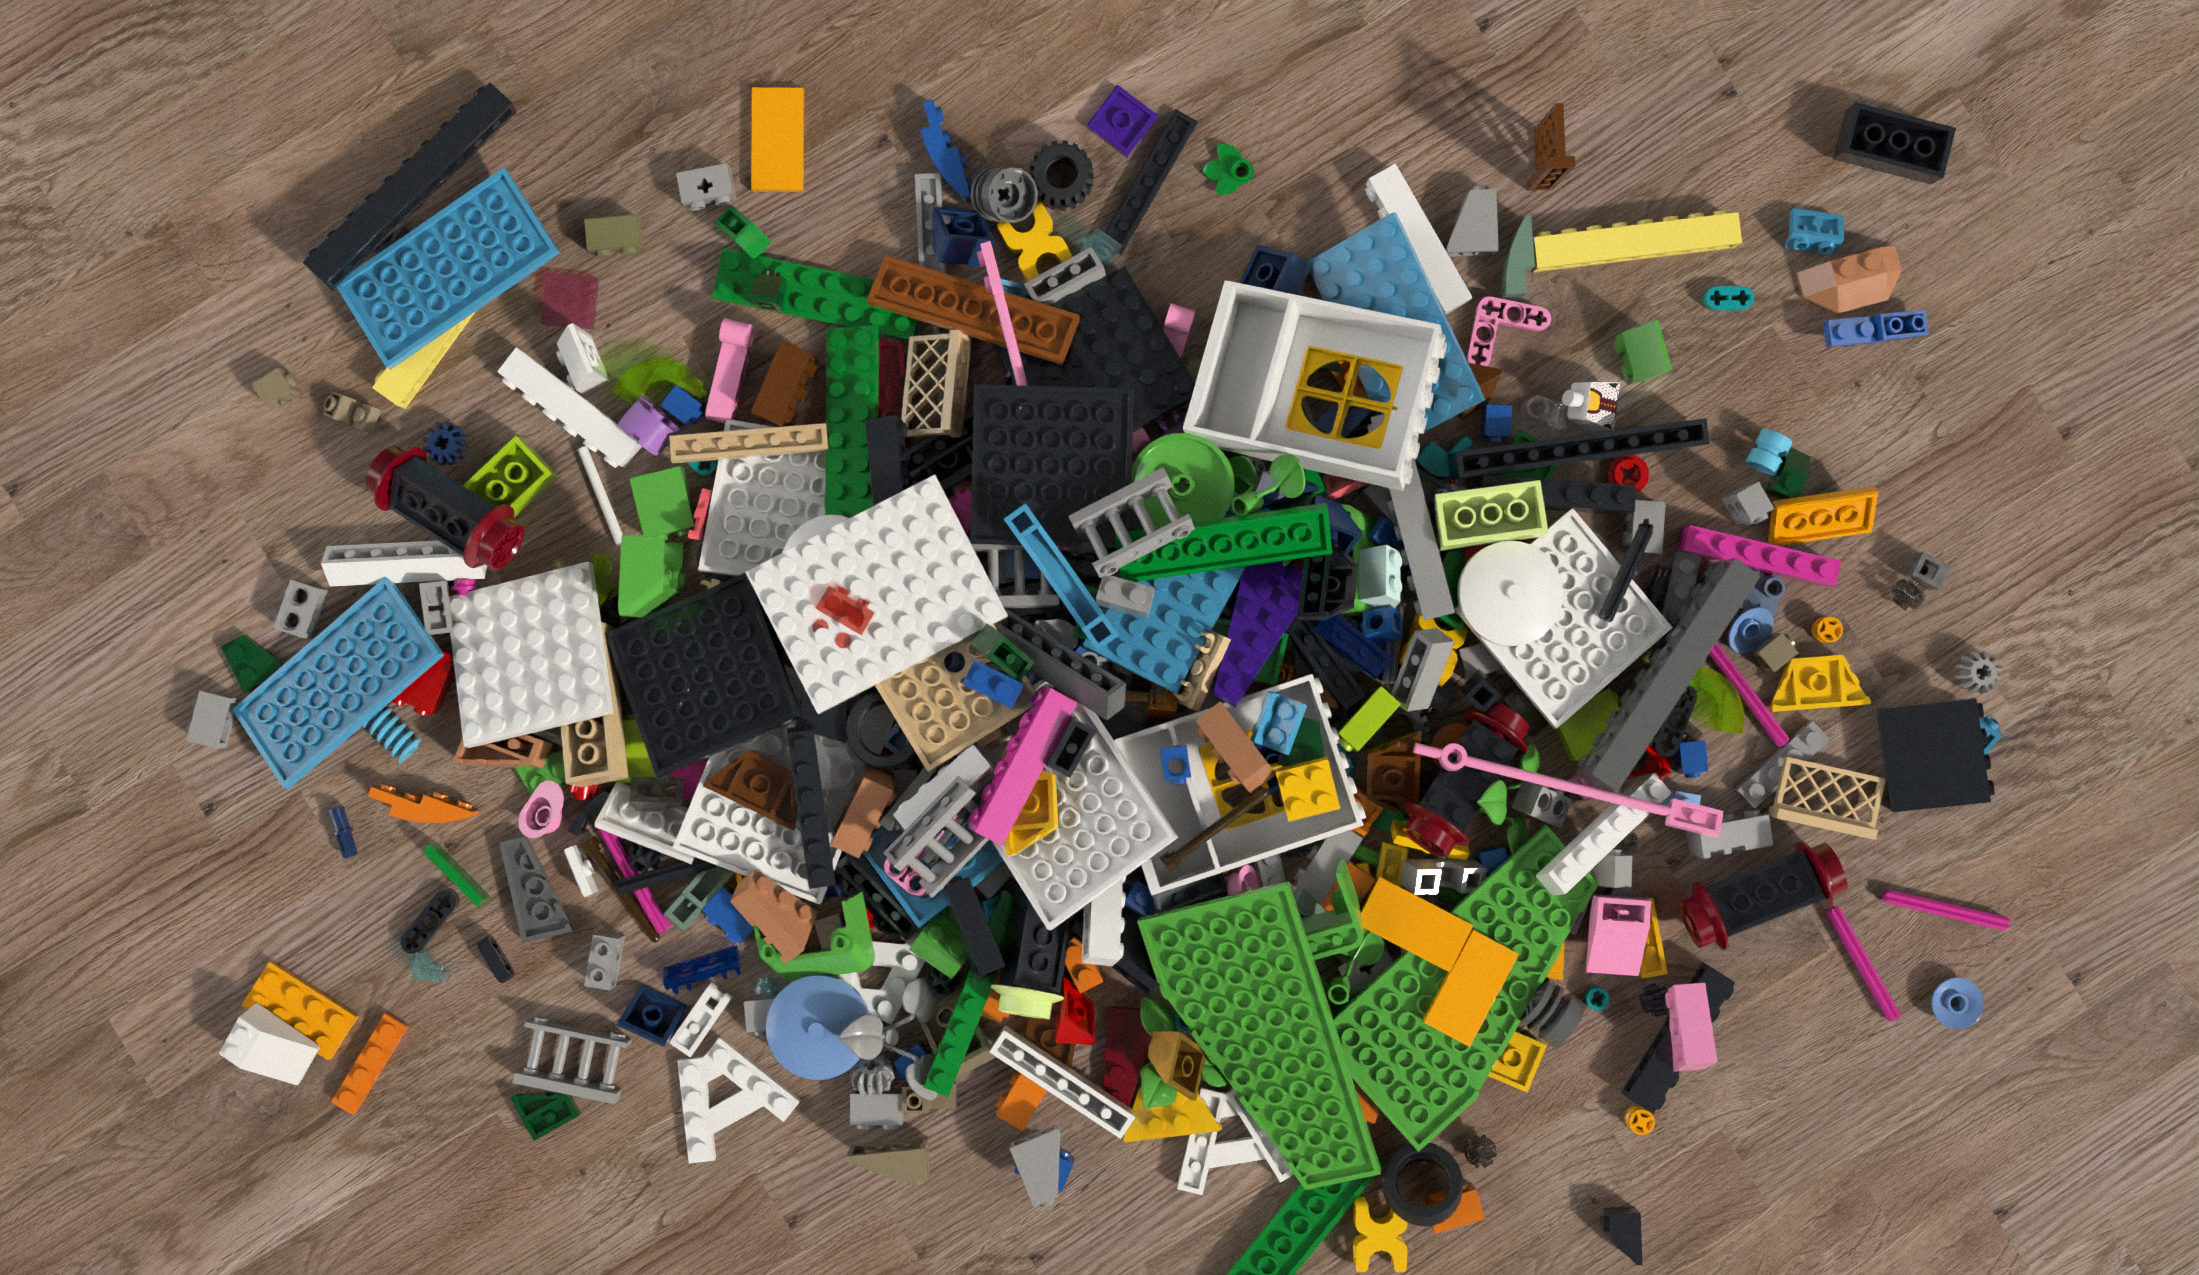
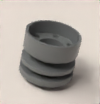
M990 167L982 170L975 177L971 185L970 198L973 208L984 219L988 221L1017 223L1025 220L1033 212L1037 204L1038 191L1033 178L1021 168Z
M1546 977L1527 1004L1520 1018V1023L1523 1026L1527 1025V1028L1532 1032L1539 1029L1538 1036L1555 1048L1565 1042L1578 1026L1585 1011V1004L1570 993L1562 997L1563 988L1555 985L1554 981Z

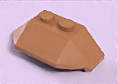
M1887 246L1832 260L1795 274L1803 299L1811 301L1831 312L1840 314L1887 301L1901 274L1902 268L1896 247Z

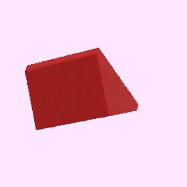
M1063 976L1060 994L1056 995L1064 997V1000L1054 1003L1055 1043L1093 1045L1096 1043L1094 1002L1083 992L1080 993L1078 988Z

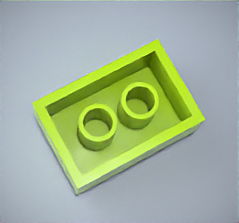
M515 436L472 476L463 487L494 507L501 504L510 505L514 509L516 517L559 475L525 439Z

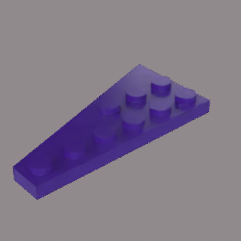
M1282 561L1250 565L1246 566L1243 571L1227 636L1231 641L1222 658L1213 695L1234 708L1237 707L1297 615L1303 571L1291 564L1283 566Z

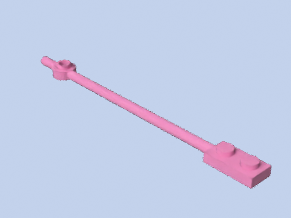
M991 241L981 243L982 251H978L977 255L980 266H986L988 277H984L987 293L993 292L1016 384L1028 386ZM1059 546V549L1064 551L1070 549V547Z
M1415 743L1413 753L1439 759L1441 766L1448 771H1457L1463 766H1468L1666 816V826L1714 838L1720 836L1724 812L1721 810L1674 798L1670 799L1669 805L1666 806L1467 756L1466 750L1461 745L1455 743L1449 744L1443 749ZM1449 754L1455 756L1456 761L1454 763L1448 760Z

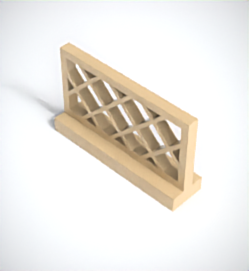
M950 330L949 334L909 337L901 417L907 426V437L950 435L953 438L962 437L972 338L964 335L960 330ZM949 341L948 350L941 356L936 349L943 342ZM926 343L929 348L918 357L916 354L917 344ZM934 352L939 359L929 369L924 362ZM944 364L947 367L946 374L939 381L934 373ZM922 366L926 373L916 382L914 372ZM932 378L937 384L926 393L922 386ZM942 389L944 391V399L936 405L932 398ZM919 390L924 397L914 407L911 403L912 397ZM929 402L934 409L924 419L919 411ZM939 414L942 417L941 428H932L929 423ZM916 415L922 422L914 430H909V422Z
M1784 756L1774 805L1769 807L1768 814L1777 819L1876 840L1878 830L1875 829L1886 779ZM1791 763L1798 764L1804 772L1802 776L1794 781L1789 775ZM1806 766H1807V767H1811V768H1813V769H1811L1810 771H1808L1807 768H1806ZM1819 770H1824L1829 780L1817 786L1811 775ZM1844 775H1848L1854 785L1842 792L1836 780ZM1855 777L1861 778L1862 780L1858 782ZM1807 778L1814 789L1802 796L1796 785ZM1869 780L1877 782L1875 793L1867 797L1861 786ZM1832 784L1839 795L1827 802L1821 790ZM1792 788L1798 800L1790 805L1782 803L1784 793ZM1857 789L1863 800L1852 807L1846 795ZM1817 793L1823 805L1815 810H1811L1805 800ZM1842 799L1848 810L1838 816L1835 815L1830 806ZM1802 803L1804 808L1797 806ZM1865 804L1870 810L1868 822L1861 821L1855 813L1856 810Z

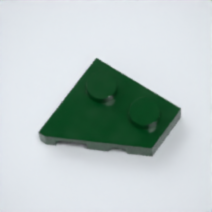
M242 635L220 646L243 692H249L260 686L285 664L274 657L266 648L260 647L248 635Z
M1303 717L1289 755L1280 752L1277 765L1286 767L1324 757L1318 721Z
M558 1092L515 1094L510 1097L533 1141L581 1115L574 1099L568 1094Z

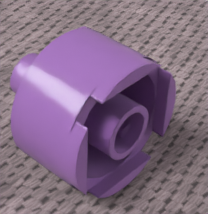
M640 396L621 418L618 425L629 436L634 437L643 448L653 455L659 456L669 445V436L677 435L681 428L671 421L670 417L658 408L656 410L646 398Z

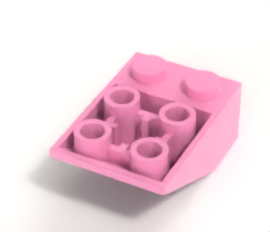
M1592 895L1586 972L1639 976L1649 931L1650 900L1642 897Z

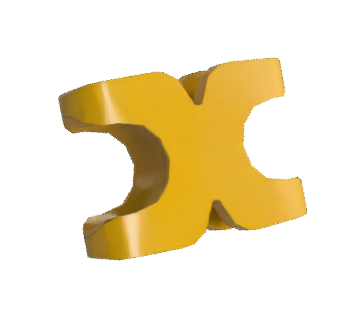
M1037 201L1032 212L1035 224L1029 232H1017L1009 222H999L997 224L998 231L1008 250L1014 254L1022 253L1018 264L1027 282L1039 276L1037 264L1042 258L1053 257L1061 264L1073 257L1063 238L1050 236L1053 232V221L1040 201Z
M1416 613L1409 628L1411 638L1409 642L1404 644L1399 655V665L1402 666L1415 630L1438 628L1455 641L1438 683L1442 687L1451 677L1458 658L1455 652L1457 648L1463 645L1468 632V626L1465 625L1462 631H1458L1455 628L1445 631L1436 625L1434 618L1424 620L1423 616L1418 617Z
M1358 1196L1353 1203V1222L1358 1232L1361 1233L1353 1240V1263L1356 1272H1367L1370 1257L1375 1252L1381 1250L1391 1255V1264L1395 1272H1405L1407 1269V1246L1399 1235L1405 1232L1407 1222L1397 1216L1391 1207L1390 1212L1385 1217H1372L1369 1214L1368 1203L1365 1197Z

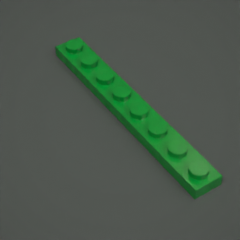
M1001 891L988 924L1002 959L1004 958L1014 895L1006 891ZM970 968L924 1082V1088L949 1097L992 990L991 985H994L998 973L976 982Z

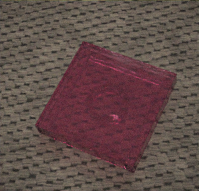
M546 273L541 324L567 327L569 324L574 323L581 329L594 330L599 279L595 277Z

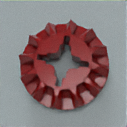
M1636 455L1617 457L1611 462L1607 471L1610 484L1636 486V493L1643 490L1649 480L1647 464ZM1635 467L1631 473L1634 480L1628 479L1621 482L1624 477L1621 469L1627 471Z

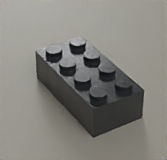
M1855 102L1845 110L1833 159L1932 185L1944 178L1956 128Z

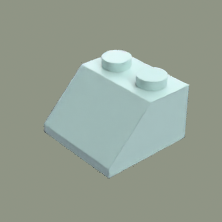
M1388 545L1360 550V601L1375 608L1387 606L1396 608L1400 603V592L1402 590L1400 580L1402 558L1400 551Z

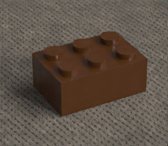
M781 340L751 413L759 419L778 427L793 426L798 416L796 411L798 403L805 400L808 392L806 384L809 378L813 379L817 372L818 364H815L817 359L810 352Z

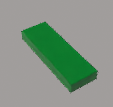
M438 843L429 844L423 850L424 854L476 906L485 904L491 898Z

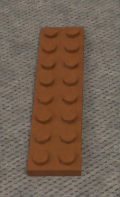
M885 255L867 298L868 305L948 330H960L964 335L1007 348L993 292L987 293L986 286ZM1004 292L1019 352L1063 365L1080 316Z

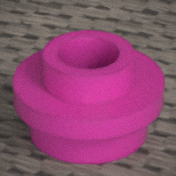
M474 579L454 580V586H452V590L457 591V595H468L469 591L478 589Z

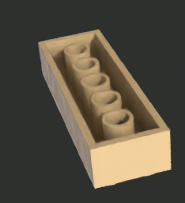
M601 622L614 713L561 726L566 784L578 787L628 778L618 669L605 633L614 630V627Z

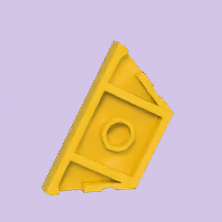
M1844 655L1792 658L1786 664L1770 704L1769 712L1871 704V700L1864 694L1859 685L1858 678L1851 672L1850 665Z
M1001 754L1002 761L1004 760L1006 754ZM1044 769L1041 771L1005 840L1006 856L1018 854L1058 828L1055 774Z
M1140 1087L1133 1106L1135 1119L1125 1132L1123 1141L1132 1142L1221 1131L1222 1126L1219 1122L1217 1123L1209 1110V1106L1198 1093L1196 1101L1177 1091V1098L1171 1105L1144 1108L1142 1087Z

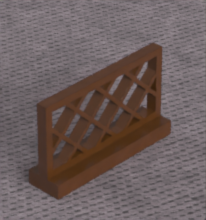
M1555 103L1534 129L1535 172L1527 180V191L1553 190L1576 167L1575 156H1566L1563 103Z

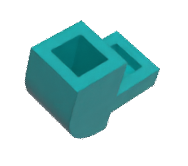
M1464 436L1446 453L1434 441H1431L1415 459L1416 466L1437 479L1449 478L1451 476L1448 454L1470 450L1469 446L1473 442L1467 436Z

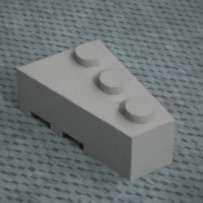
M1759 809L1743 811L1744 815L1735 817L1734 813H1724L1720 836L1717 838L1686 831L1689 854L1705 859L1710 858L1711 854L1716 853L1726 855L1736 850L1746 851L1772 846L1773 840L1769 814L1760 813Z

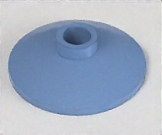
M1759 606L1751 607L1741 612L1734 619L1728 631L1730 647L1741 654L1752 652L1770 637L1774 626L1772 614L1767 609Z
M1955 977L1947 979L1937 986L1932 995L1931 1006L1934 1016L1941 1024L1951 1029H1965L1975 1024L1982 1015L1984 1000L1980 989L1973 982ZM1952 998L1957 999V1004L1955 1006H1951L1950 1004Z

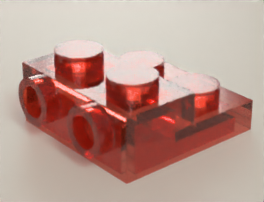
M838 584L835 588L828 586L815 609L862 636L875 613L867 608L870 603L862 598H859L858 602L849 598L850 591ZM818 619L813 623L812 628L816 632L819 628L828 629L829 626L825 620ZM844 632L838 634L835 639L836 645L843 649L849 647L852 641L850 635Z

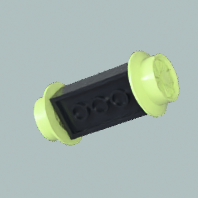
M1018 882L1016 883L1003 958L1005 966L1001 970L999 984L1009 986L991 985V988L1000 994L998 1011L1026 1017L1050 1019L1052 1003L1064 1000V997L1050 993L1060 994L1073 915L1053 930H1048Z

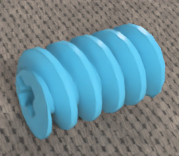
M391 707L386 710L382 709L366 722L363 727H371L369 734L372 736L377 735L376 740L378 743L385 742L384 749H392L391 756L393 758L399 757L398 763H402L415 752L422 738L418 737L412 740L411 737L414 730L404 732L407 723L404 722L397 725L396 723L400 716L396 715L391 718L389 715L393 709Z

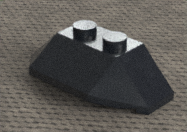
M974 410L964 415L962 437L953 438L950 435L930 436L908 449L910 463L907 464L908 474L912 477L913 486L935 475L943 491L972 475Z
M1331 538L1332 554L1304 558L1297 620H1326L1355 607L1358 564L1338 546V543L1333 538Z
M847 853L839 861L834 871L838 876V882L843 895L849 898L857 892H863L865 907L874 916L871 922L880 932L901 937L902 940L907 941L920 929L864 854L857 858Z

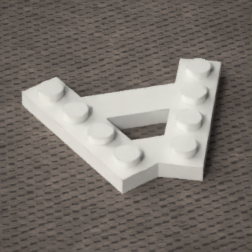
M840 913L814 921L822 949L831 948L830 936L832 932L840 927H844ZM925 926L919 929L905 944L872 941L875 953L873 965L893 967L881 989L862 988L858 972L832 976L851 984L863 997L871 1015L877 1016L888 1024H892L902 1006L901 996L904 988L909 982L916 979L925 960L909 950Z
M722 1036L719 1037L705 1056L678 1060L689 1163L715 1161L714 1133L764 1106L784 1122L801 1101V1099ZM724 1074L742 1089L714 1106H710L708 1082Z
M1200 1087L1199 1095L1209 1106V1110L1217 1123H1220L1221 1118L1239 1115L1252 1136L1215 1142L1218 1131L1189 1135L1177 1189L1203 1195L1209 1168L1264 1159L1268 1161L1280 1183L1294 1175L1283 1155L1266 1132L1261 1130L1233 1088L1227 1092Z

